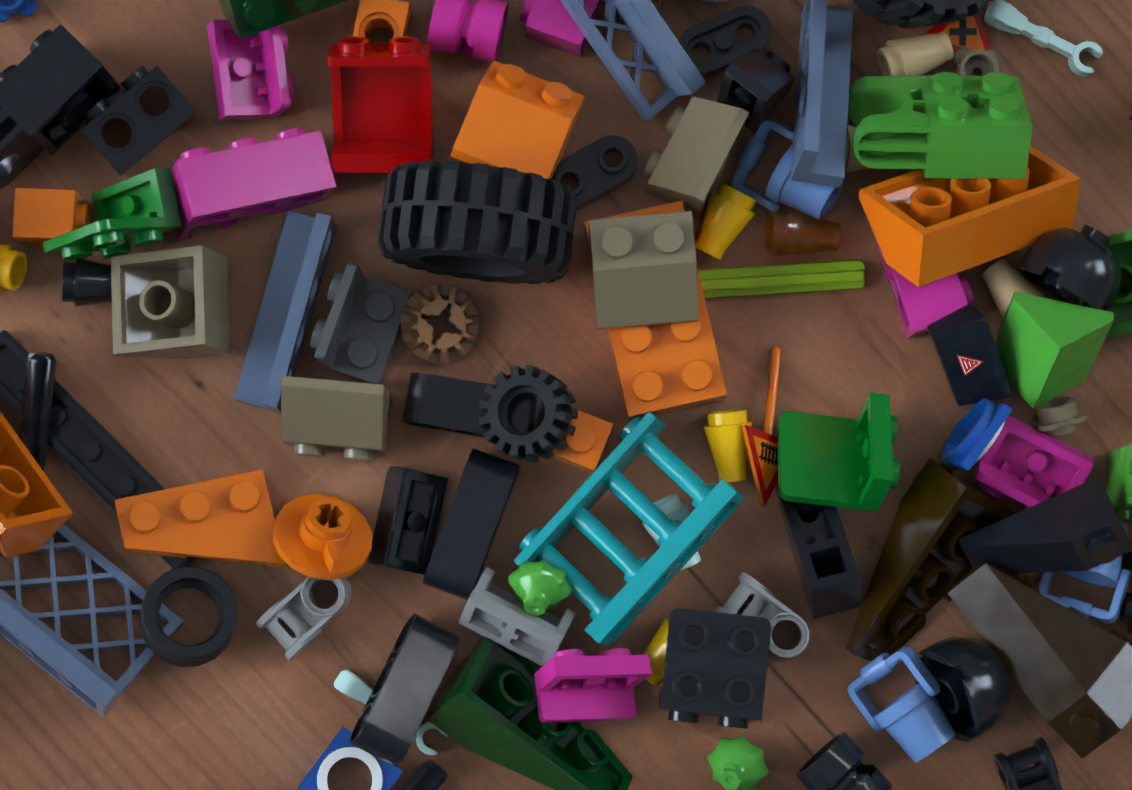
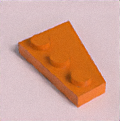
M263 469L114 500L125 552L178 558L189 556L219 559L220 562L238 564L239 562L266 564L268 567L284 568L285 561L279 556L273 542L275 518Z

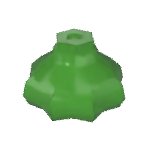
M545 560L535 563L523 561L519 568L508 576L509 585L514 590L515 599L523 603L525 613L533 616L545 614L546 609L557 608L561 600L567 598L572 591L566 580L565 571L553 567Z
M745 736L736 739L722 737L719 739L716 749L707 755V761L712 769V780L722 784L728 790H756L760 780L769 774L768 767L764 762L763 748L753 745Z

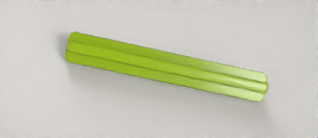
M860 259L698 269L705 298L859 289L864 287L866 279L865 266Z

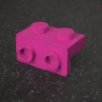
M212 20L207 25L219 121L277 118L290 108L294 97V83L291 75L287 74L284 57L288 47L285 28L278 25L240 39L228 20Z
M1009 415L995 442L977 462L974 478L991 495L1002 499L1009 496L1025 504L1027 509L1082 485L1094 466V457Z
M627 648L606 650L599 656H584L583 651L580 649H568L554 653L553 658L534 674L539 720L542 723L632 720L637 715L634 687L652 674L649 654L631 655L630 649Z

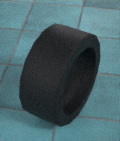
M199 566L178 567L163 573L149 586L140 611V631L147 647L162 661L178 667H198L216 659L228 647L238 621L237 601L230 586L216 573ZM194 588L206 593L214 601L218 609V625L215 632L206 641L196 645H182L172 641L164 634L159 623V610L162 602L171 593L180 589Z

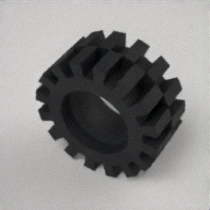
M526 365V369L519 366L510 367V375L500 372L495 376V379L499 382L496 387L490 384L486 386L484 392L490 395L488 402L480 400L479 409L485 412V416L478 418L480 426L487 429L484 436L489 442L495 444L494 447L521 461L525 459L529 462H539L538 457L540 456L549 459L555 456L552 451L555 447L563 450L568 443L563 440L566 433L574 435L576 427L570 425L571 419H578V410L573 408L571 403L576 402L573 394L566 390L568 386L547 371L530 365ZM535 395L540 397L544 403V420L537 429L531 432H519L512 423L511 414L513 407L521 398Z

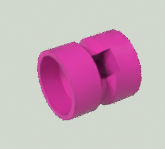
M435 0L427 43H431V50L455 55L460 49H464L470 59L492 63L493 60L497 61L504 37L509 2L503 0H477L476 2L471 0Z

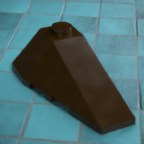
M929 458L900 501L846 649L852 654L871 662L882 653L886 652L892 655L902 648L925 626V614L943 597L950 602L952 598L948 595V589L973 569L958 539L1012 516L1017 512L959 473Z
M988 560L982 562L948 589V595L986 644L1000 658L1006 670L1047 723L1082 759L1121 731L1132 717V642L1127 637L1114 630L1111 632L1106 631L1085 619V614L1071 606L1069 609L1040 594V590L1037 587Z

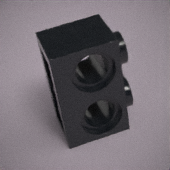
M142 65L120 84L126 90L122 96L112 104L104 97L83 115L88 124L81 131L120 176L196 113V110L158 66L148 72ZM148 88H161L169 97L168 109L159 116L148 115L140 106V96ZM122 119L129 124L132 135L128 144L121 148H113L105 143L102 137V130L109 120Z

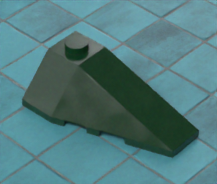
M482 636L444 685L427 719L467 750L554 790H628L633 778L595 730H585L579 722L542 723L539 720L534 674L542 666L492 641L488 637Z

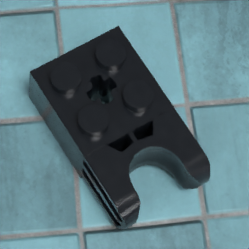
M61 24L54 31L49 29L40 34L30 46L31 53L18 66L11 65L0 73V189L10 184L44 149L53 156L81 128L80 126L85 121L83 115L104 97L108 99L121 88L105 67ZM61 125L66 133L53 140L49 131Z

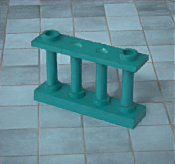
M648 412L644 417L640 415L635 417L626 425L620 434V438L623 441L543 529L536 527L522 540L519 545V549L522 552L514 559L518 566L523 561L535 563L545 560L553 567L563 569L566 574V580L572 589L571 592L591 611L589 617L593 621L586 627L585 631L601 645L611 646L746 499L736 488L723 479L717 485L714 483L707 485L656 437L665 428L666 424L651 412ZM642 452L694 499L692 505L695 509L682 523L679 520L673 522L623 475L625 470ZM608 489L659 536L658 543L661 546L648 560L644 557L638 559L589 512ZM574 527H577L625 573L623 579L627 584L614 598L611 595L605 597L555 549Z

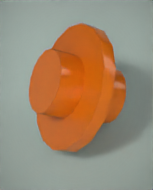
M315 493L298 496L282 507L275 518L273 542L279 556L293 570L309 578L330 581L349 577L363 567L372 549V531L366 517L352 504L336 496Z

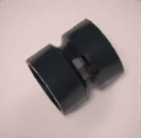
M841 732L825 744L796 774L808 790H890L893 786L874 764L864 765L861 762L862 750L845 732Z

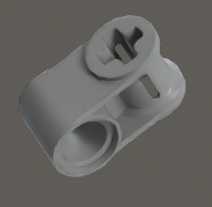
M742 572L738 577L740 584L724 605L716 606L712 612L739 615L737 613L749 596H753V600L741 615L763 617L770 622L769 653L781 659H789L799 655L809 642L807 623L780 602L778 597L750 575ZM790 622L798 629L800 636L795 648L782 650L773 643L771 637L772 630L777 623Z
M307 577L290 594L284 596L258 619L256 625L260 629L267 628L286 650L284 656L287 660H292L307 648L322 633V630L349 605L352 591L351 585L346 578L331 580L338 588L339 595L336 603L330 608L322 607L315 599V588L322 579Z

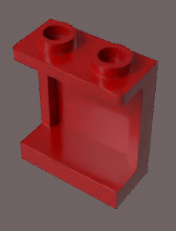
M353 36L341 38L339 44H331L328 53V66L331 67L334 140L331 152L332 172L390 173L397 165H404L406 162L421 163L422 161L433 160L431 43H419L418 38L402 36L391 38L389 43L369 44L368 38Z

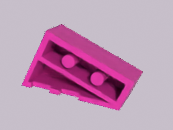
M293 128L278 133L275 136L276 140L258 143L257 138L250 137L230 143L227 150L210 153L208 147H200L182 153L180 155L181 159L175 162L170 171L182 225L174 229L177 242L192 238L191 229L194 227L219 222L221 229L237 225L236 218L264 212L266 216H271L326 200L337 186L321 130L305 133L304 128Z

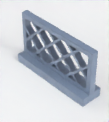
M63 524L55 534L65 542L54 543L52 536L48 543H45L40 550L25 553H49L51 577L20 580L19 556H13L15 580L0 581V635L101 717L105 718L117 704V699L155 657V654L147 647L144 638L134 639L132 614L140 613L142 604L131 605L130 594L143 603L147 590ZM76 550L85 558L86 574L56 577L55 552ZM92 564L103 573L92 574ZM114 581L124 589L125 605L95 608L93 583ZM87 583L89 608L59 611L57 586ZM51 586L53 612L31 613L22 606L21 589ZM15 589L16 600L3 590ZM162 603L159 610V618L167 623L162 630L164 634L171 638L182 626L184 620ZM126 614L128 640L98 642L96 617ZM90 617L92 643L70 645L61 637L60 620ZM43 621H54L55 632L44 624ZM147 647L136 659L135 648ZM129 649L130 667L116 682L100 669L99 651ZM93 652V662L82 653Z

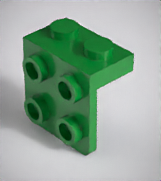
M153 168L92 193L97 221L43 242L45 254L61 253L63 260H76L93 255L92 251H101L102 258L127 255L131 253V245L138 247L162 242V233L182 226L170 168Z
M870 393L857 419L792 411L783 412L777 422L778 488L780 497L790 502L877 512L889 489L897 486L900 475L899 459L893 458L892 445L895 443L897 436L898 420L896 416L891 415L890 395Z

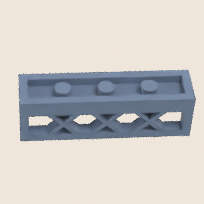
M560 0L643 121L650 120L677 96L693 94L706 83L651 0H604L606 2L604 21L590 19L583 9L584 0ZM615 17L618 19L620 24L614 23ZM597 28L603 29L602 35ZM613 31L625 32L633 41L632 61L618 59L612 51ZM643 57L648 64L642 63ZM625 68L631 69L630 75L628 74ZM641 71L655 73L666 89L650 103H648L639 90Z
M806 0L801 13L791 180L840 188L845 177L853 9L827 5L828 0Z
M287 211L235 393V401L281 413L282 376L295 377L337 228L332 216L317 212L316 217Z

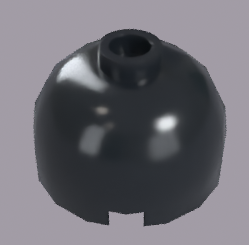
M1084 225L1080 232L1069 228L1049 230L1028 248L1017 266L1018 269L1024 270L1022 274L1062 301L1065 302L1068 299L1078 303L1081 299L1083 301L1081 306L1109 311L1121 287L1122 272L1118 259L1106 248L1110 239L1088 225Z
M950 637L918 653L922 655L920 659L940 686V693L935 695L956 732L955 739L969 742L988 731L1004 717L1011 699L1010 673L990 647L974 638Z

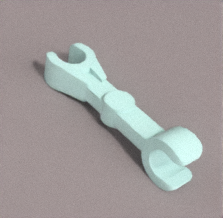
M995 0L988 7L983 20L987 25L1016 35L1022 34L1030 38L1037 46L1050 48L1068 58L1070 70L1078 76L1087 77L1095 71L1093 68L1084 66L1080 62V52H1088L1095 58H1100L1103 55V49L1097 43L1085 41L1076 46L1056 36L1049 28L1036 26L1028 22L1026 16L1003 0Z
M347 669L342 670L334 682L336 689L366 704L373 690L367 682ZM427 721L420 725L416 733V743L423 753L437 755V750L424 743L423 734L428 729H437L442 735L446 737L448 735L433 723Z

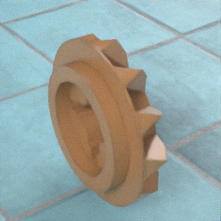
M431 285L417 291L407 301L401 314L400 328L403 340L413 354L427 362L446 364L465 356L477 341L480 318L473 300L458 288L448 285ZM447 304H449L448 313L450 314L448 322L453 324L454 328L460 330L459 334L443 332L432 345L434 327L428 324L427 320L420 317L422 314L426 316H439L442 310H445Z

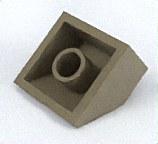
M692 96L686 109L677 106L665 130L666 133L672 135L664 152L657 149L654 150L642 174L649 178L646 193L666 203L682 200L685 212L692 211V216L698 219L743 133L749 112L739 107Z
M692 211L589 220L597 330L695 322L699 320L697 264Z
M200 245L111 257L113 355L189 359L230 354L228 266L226 256Z
M282 376V441L287 445L294 446V454L324 457V448L344 450V459L373 461L374 453L386 454L392 395L385 385Z

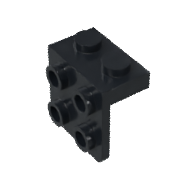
M683 608L673 610L669 616L662 688H660L658 703L659 709L669 710L668 720L698 723L699 714L719 716V726L748 729L749 719L762 720L771 634L770 622L766 618Z

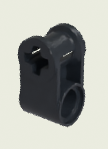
M1042 737L1035 739L1033 746L1012 754L1004 755L1002 752L994 754L995 766L1005 790H1063L1054 758ZM1035 763L1033 767L1017 772L1018 768Z

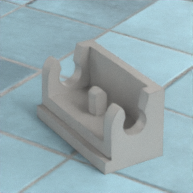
M486 567L472 591L458 623L543 667L553 658V654L557 652L576 612L567 608L562 619L548 612L539 616L525 613L523 603L516 600L515 595L491 583L496 571Z

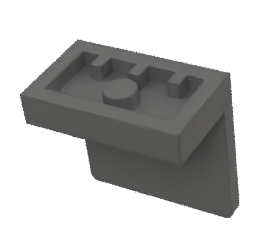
M348 261L344 273L336 271L330 284L327 299L333 302L327 320L320 318L315 326L310 347L316 348L314 357L326 369L366 383L381 384L401 329L400 321L403 308L411 298L412 293L366 277L358 264Z

